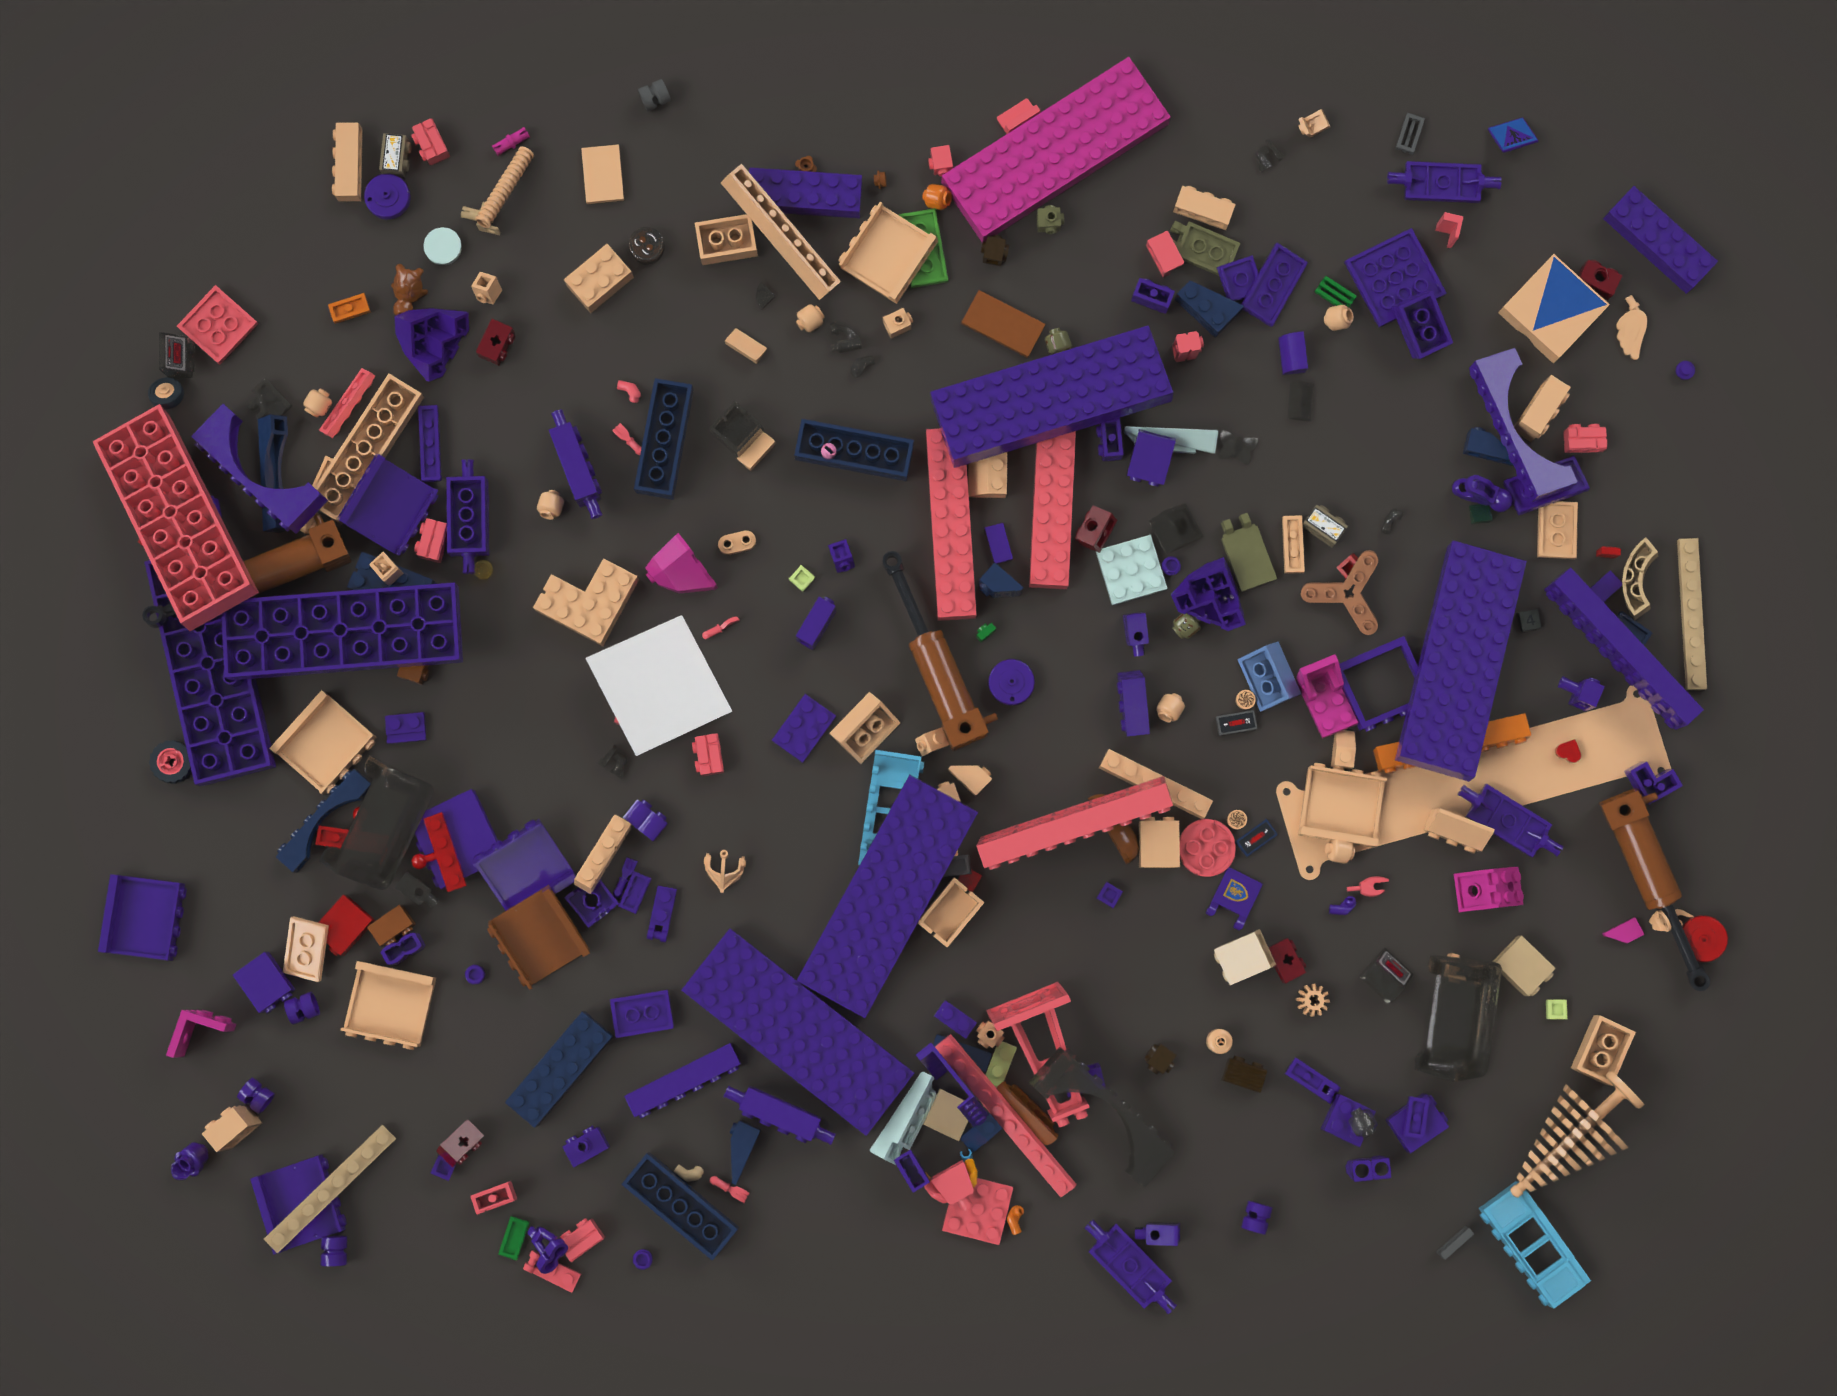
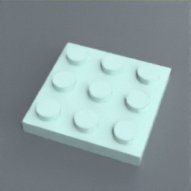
M1151 535L1102 548L1100 553L1096 552L1112 606L1167 590Z

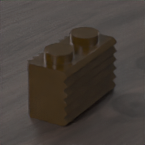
M1234 1056L1233 1059L1228 1058L1221 1080L1261 1093L1268 1071L1263 1069L1264 1065L1252 1062V1065L1244 1063L1245 1059Z

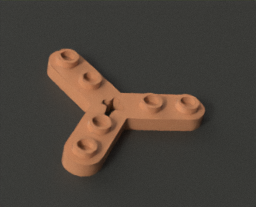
M1371 550L1362 552L1344 583H1306L1301 589L1302 599L1309 603H1344L1359 630L1365 635L1374 634L1378 628V621L1361 591L1378 564L1377 554ZM1354 584L1355 586L1353 587L1352 591L1354 595L1346 597V592L1344 590H1349L1351 586Z

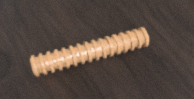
M526 147L518 149L516 156L513 157L510 165H508L496 184V188L493 189L490 197L487 198L481 211L475 217L479 225L485 228L491 226L494 218L497 217L500 209L505 204V200L508 199L511 191L514 190V186L517 185L520 177L525 172V168L528 167L531 159L534 158V154L530 149Z

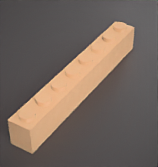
M742 164L727 175L721 184L819 300L841 282Z

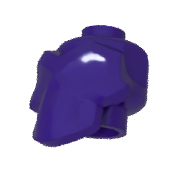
M192 1142L182 1151L177 1152L174 1159L175 1162L171 1165L173 1178L185 1180L189 1176L195 1177L199 1175L203 1165L209 1158L207 1148L203 1144Z

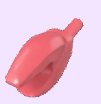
M1380 876L1369 877L1361 881L1359 886L1347 887V892L1360 891V894L1364 896L1376 897L1383 894L1385 890L1374 889V884L1389 882V879Z

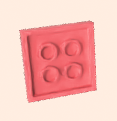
M215 285L177 327L220 365L259 323Z
M977 1178V1185L973 1188L974 1193L968 1195L973 1206L962 1211L958 1202L953 1205L948 1204L942 1231L1000 1245L1013 1186Z

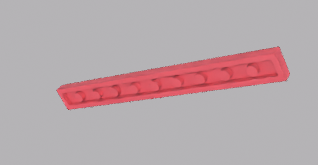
M950 1034L935 1046L938 1052L1060 1198L1074 1189L1077 1185L956 1039Z

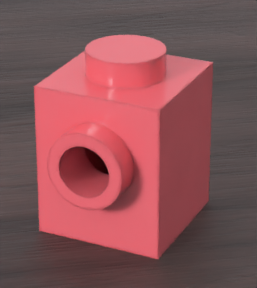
M949 145L931 148V158H928L930 170L933 169L934 175L942 176L953 169Z

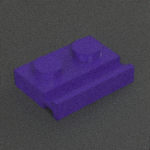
M424 712L385 716L387 744L427 741Z

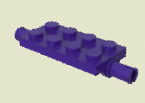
M1407 161L1405 163V173L1388 172L1387 179H1389L1387 184H1404L1405 200L1479 203L1481 201V191L1484 188H1501V177H1486L1481 172L1480 164Z
M1485 784L1480 793H1476L1466 787V785H1463L1461 791L1458 792V796L1472 803L1465 817L1495 829L1494 835L1529 857H1533L1536 851L1542 847L1555 856H1558L1560 854L1559 850L1563 849V845L1549 838L1548 832L1552 826L1551 823L1490 785Z
M1092 1219L1089 1223L1095 1229H1092L1088 1224L1085 1226V1229L1097 1241L1088 1252L1144 1309L1151 1302H1157L1167 1314L1171 1313L1172 1310L1167 1304L1173 1310L1177 1305L1165 1294L1164 1289L1172 1280L1116 1223L1105 1232Z

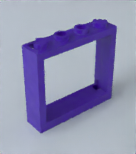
M1404 636L1339 664L1344 682L1342 689L1356 716L1359 731L1365 729L1367 732L1377 728L1375 724L1381 721L1383 725L1394 720L1393 716L1400 714L1401 717L1405 716L1409 703L1365 721L1343 671L1400 647L1415 679L1418 665Z

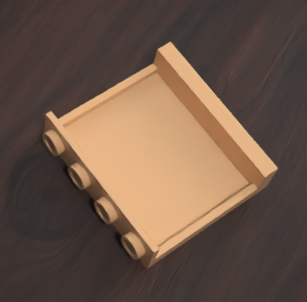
M879 202L878 205L872 208L869 219L860 226L858 236H854L850 241L848 251L843 252L840 256L839 266L851 276L897 304L938 243V239L932 233L924 232L884 207L882 202Z
M321 690L269 749L284 759L318 789L319 793L326 795L327 793L330 794L331 789L336 786L335 784L339 779L342 780L343 776L349 771L348 769L362 759L361 755L363 752L370 750L374 746V740L377 737L326 692Z
M1314 763V766H1309L1298 835L1325 840L1339 839L1355 845L1378 847L1379 839H1377L1384 784L1387 778L1382 777L1380 773L1371 772V775L1363 774L1362 770L1356 769L1348 772L1339 766H1333V769L1325 768V764Z
M357 961L355 967L357 973L344 1027L340 1031H345V1035L350 1037H357L358 1034L364 1035L365 1040L376 1042V1039L384 1040L383 1043L395 1046V1043L403 1044L402 1048L414 1050V1047H420L436 977Z

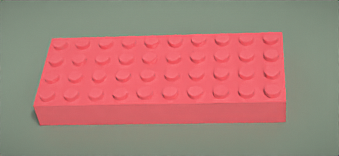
M1162 776L981 836L977 849L983 867H989L992 870L1000 867L1002 862L1008 861L1009 864L1020 860V856L1027 855V857L1037 855L1039 850L1044 848L1046 851L1055 849L1057 844L1062 842L1065 845L1071 844L1076 841L1077 837L1089 838L1094 836L1096 831L1102 830V832H1107L1114 829V825L1121 824V826L1131 824L1132 819L1139 817L1140 820L1151 817L1153 812L1158 811L1159 814L1167 812L1173 806L1172 798L1165 777Z

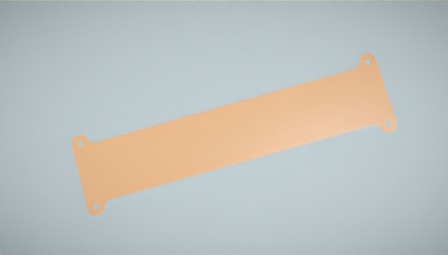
M1629 686L1626 698L1620 703L1531 727V736L1526 739L1527 742L1517 745L1515 742L1508 743L1507 747L1497 749L1494 746L1490 747L1489 751L1482 752L1476 776L1470 782L1416 766L1404 770L1403 767L1397 768L1396 772L1385 774V771H1374V773H1380L1382 777L1387 778L1384 784L1377 832L1378 846L1427 833L1424 831L1431 809L1441 808L1467 818L1465 816L1470 810L1472 803L1457 795L1463 785H1466V787L1476 793H1480L1483 786L1488 784L1523 806L1627 777L1624 771L1639 762L1647 761L1654 775L1659 774L1657 772L1659 767H1663L1665 770L1671 769L1657 721L1651 708L1652 705L1641 697H1634L1633 692L1637 689L1634 686ZM1575 739L1581 752L1580 760L1575 763H1569L1565 758L1557 757L1555 753L1556 747ZM1284 781L1276 789L1277 798L1299 872L1304 879L1313 880L1320 874L1321 865L1329 860L1325 853V845L1330 840L1298 835L1304 791L1296 788L1292 782ZM1285 788H1289L1291 791L1288 796L1283 794ZM1353 844L1355 846V853L1373 848ZM1307 866L1313 867L1312 873L1306 871Z

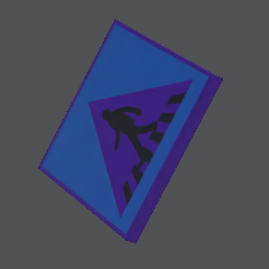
M1523 117L1488 128L1489 133L1503 153L1538 142L1537 137Z

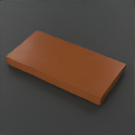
M978 290L961 322L962 325L1027 358L1046 325Z

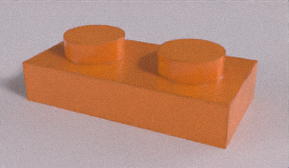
M364 293L328 304L335 324L371 312Z

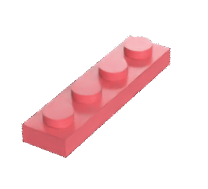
M361 368L319 431L333 439L339 433L344 421L350 417L355 405L361 401L366 389L372 385L375 375Z

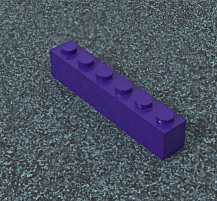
M729 1043L624 1097L633 1116L639 1115L641 1119L651 1114L650 1109L657 1106L659 1110L669 1105L668 1100L675 1098L677 1101L686 1096V1091L692 1089L695 1092L704 1087L702 1083L708 1080L713 1083L721 1079L720 1074L726 1071L728 1074L739 1070L738 1065L741 1062L732 1043Z

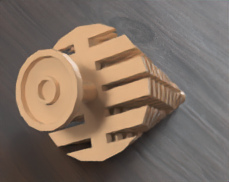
M1611 1070L1606 1074V1077L1616 1089L1594 1111L1565 1084L1563 1091L1587 1114V1117L1584 1119L1561 1095L1559 1096L1557 1101L1580 1125L1575 1127L1555 1106L1552 1108L1551 1112L1571 1133L1567 1136L1549 1117L1547 1118L1545 1123L1563 1141L1558 1144L1542 1128L1540 1134L1554 1149L1549 1152L1536 1139L1534 1145L1543 1153L1545 1158L1541 1161L1532 1151L1529 1152L1528 1156L1537 1166L1532 1169L1526 1161L1524 1162L1522 1167L1529 1174L1524 1177L1519 1172L1516 1178L1520 1182L1510 1189L1512 1195L1519 1198L1526 1189L1530 1192L1536 1190L1531 1185L1534 1180L1541 1187L1548 1185L1540 1177L1543 1173L1553 1182L1559 1180L1549 1169L1552 1165L1564 1176L1570 1175L1558 1161L1561 1157L1576 1171L1581 1170L1582 1168L1567 1153L1570 1148L1587 1166L1593 1165L1594 1163L1577 1147L1576 1143L1578 1141L1599 1161L1604 1160L1605 1157L1585 1138L1584 1135L1586 1133H1589L1611 1156L1616 1154L1617 1152L1594 1130L1596 1125L1622 1151L1627 1149L1628 1146L1602 1119L1624 1099H1627L1638 1109L1642 1108L1645 1104Z

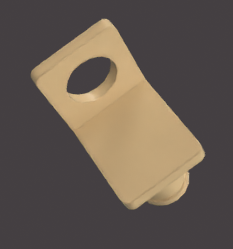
M463 206L462 210L464 212L461 211V218L476 221L475 217L481 211V208L477 210ZM478 223L476 224L479 231L500 235L501 233L498 227L490 226L485 228Z

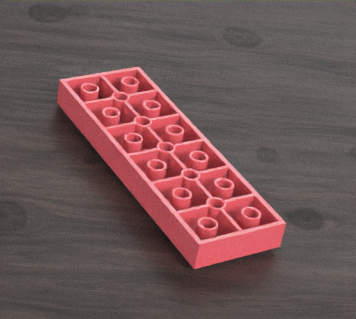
M160 404L93 441L180 623L185 628L192 631L259 593L169 413Z

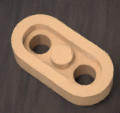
M750 531L728 534L720 538L718 547L725 555L736 554L753 549L756 545V538ZM749 537L750 541L748 543H744L743 538ZM729 541L731 542V546L725 547L724 543Z

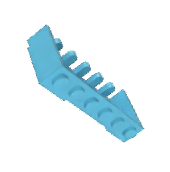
M875 750L858 865L861 864L876 836L873 833L876 813L888 814L890 808L877 807L880 786L902 789L909 774L918 778L919 773H923L924 762L921 761L920 756Z
M1515 1181L1479 1207L1481 1211L1480 1217L1486 1224L1489 1223L1493 1228L1491 1232L1498 1241L1501 1239L1504 1243L1503 1249L1507 1255L1514 1257L1516 1260L1515 1266L1521 1273L1524 1272L1528 1277L1526 1281L1529 1286L1539 1292L1538 1298L1542 1304L1554 1309L1591 1280L1527 1190L1519 1198L1512 1195L1510 1189L1519 1183ZM1533 1217L1545 1235L1520 1252L1508 1235ZM1547 1241H1550L1561 1258L1536 1275L1525 1257Z

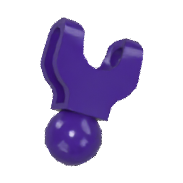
M1472 475L1467 479H1457L1452 485V491L1456 496L1485 506L1490 505L1497 512H1505L1513 503V497L1507 489L1497 487L1490 480L1479 475ZM1460 483L1465 485L1466 492L1460 491Z

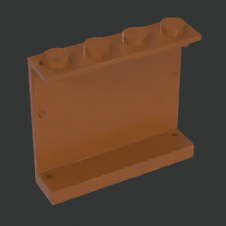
M549 885L488 921V933L492 938L496 937L499 942L497 945L503 955L507 954L510 959L508 960L510 967L513 971H518L520 975L518 977L523 987L527 985L529 990L532 989L534 983L580 955L585 957L590 954L589 947Z

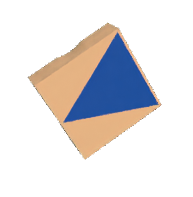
M1553 254L1498 313L1517 331L1527 336L1533 345L1552 363H1555L1610 304Z

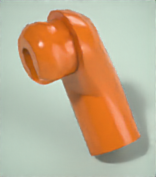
M1018 1205L1010 1209L1006 1218L1013 1235L1022 1232L1018 1221L1021 1215L1024 1214V1209Z

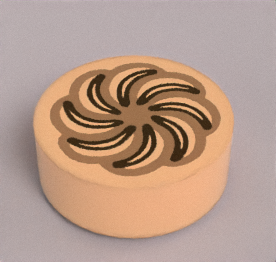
M1242 690L1236 696V704L1241 709H1250L1255 704V695L1249 690Z
M1234 810L1229 813L1227 823L1232 829H1241L1247 823V816L1241 810Z

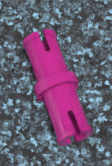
M522 127V129L511 135L507 134L506 138L492 145L497 156L510 148H516L517 144L530 138V136L526 132L525 127Z

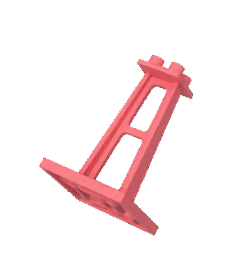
M1055 982L988 1009L986 1012L996 1031L1009 1026L1012 1027L1051 1108L1047 1110L1053 1122L1056 1121L1059 1127H1063L1070 1123L1067 1116L1074 1114L1077 1120L1083 1119L1088 1116L1086 1109L1090 1107L1085 1098L1080 1095L1054 1009L1071 1002L1059 982ZM1045 1013L1057 1053L1050 1058L1039 1061L1021 1022ZM1055 1062L1061 1063L1071 1094V1098L1062 1103L1057 1102L1043 1072L1045 1066Z

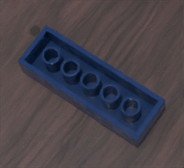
M654 379L634 486L636 494L674 500L694 392L692 384Z
M801 419L794 457L797 461L907 481L914 440ZM826 443H831L836 447V455L832 459H825L821 454V448ZM825 447V449L828 452H830V454L833 453L832 450H830L828 447Z
M582 1011L505 1103L534 1128L538 1127L614 1036L587 1012Z
M650 1152L646 1153L622 1183L627 1190L712 1261L739 1228Z

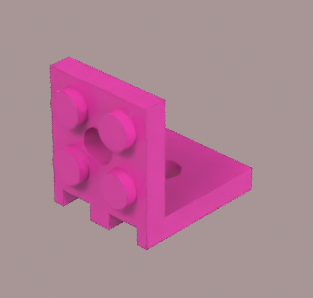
M1518 867L1495 868L1454 874L1459 912L1524 905V894L1520 883L1521 874ZM1473 886H1476L1478 889L1476 896L1472 893Z
M203 1009L202 1011L181 1010L166 1056L172 1058L185 1056L196 1023L223 1032L234 1031L236 1023L231 1022L232 1018L226 1016L214 1017L213 1012Z

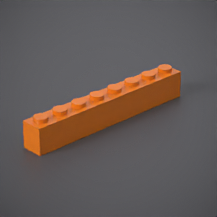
M1526 714L1489 721L1481 753L1489 751V748L1494 746L1500 749L1507 747L1508 743L1515 742L1517 745L1527 742L1526 739L1531 736ZM1399 742L1378 746L1373 750L1379 772L1385 771V774L1396 772L1397 768L1403 767L1404 770L1415 766L1395 761Z

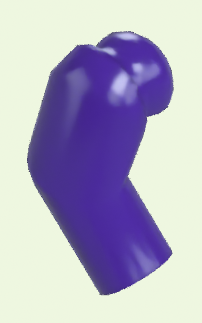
M1348 896L1340 905L1330 904L1329 914L1348 915L1355 908L1356 899L1353 896Z

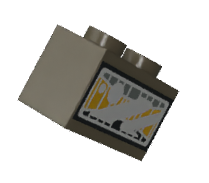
M383 133L379 166L382 174L405 177L406 171H409V160H407L408 153H411V142H409L406 135Z
M1316 504L1302 526L1332 548L1348 526L1342 518L1334 517L1326 507Z

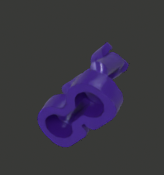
M531 1226L527 1233L532 1238L531 1242L541 1255L536 1266L541 1273H550L558 1266V1259L567 1252L568 1245L563 1239H557L556 1235L545 1228L537 1227L535 1229ZM543 1238L550 1241L546 1248L542 1242Z

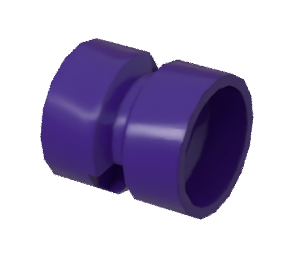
M312 992L300 995V999L294 997L284 1001L285 1011L292 1025L304 1021L305 1017L311 1019L320 1015L318 1002Z
M252 1077L239 1091L237 1099L244 1104L249 1103L250 1108L257 1114H260L271 1103L275 1093L267 1087L262 1088V1084Z
M1248 1201L1245 1210L1247 1216L1243 1218L1241 1228L1266 1235L1269 1225L1266 1220L1270 1219L1273 1208Z
M347 1236L321 1237V1249L324 1250L321 1254V1266L347 1265V1253L344 1252V1249L347 1248Z

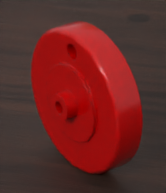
M1698 915L1690 918L1683 924V930L1698 962L1716 960L1726 950L1728 944L1726 929L1714 917Z

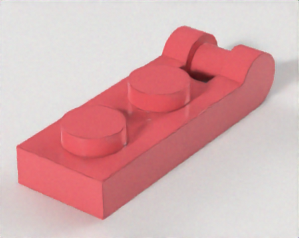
M531 1251L530 1259L523 1267L525 1271L533 1273L571 1293L574 1291L581 1273L558 1262L556 1269L550 1273L543 1274L535 1267L541 1255L539 1252Z

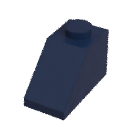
M989 1112L983 1124L980 1126L976 1125L975 1127L972 1126L960 1138L972 1153L1002 1129Z

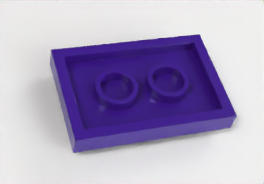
M804 694L773 737L772 742L803 763L834 721L836 715Z
M668 990L610 999L616 1038L674 1028Z

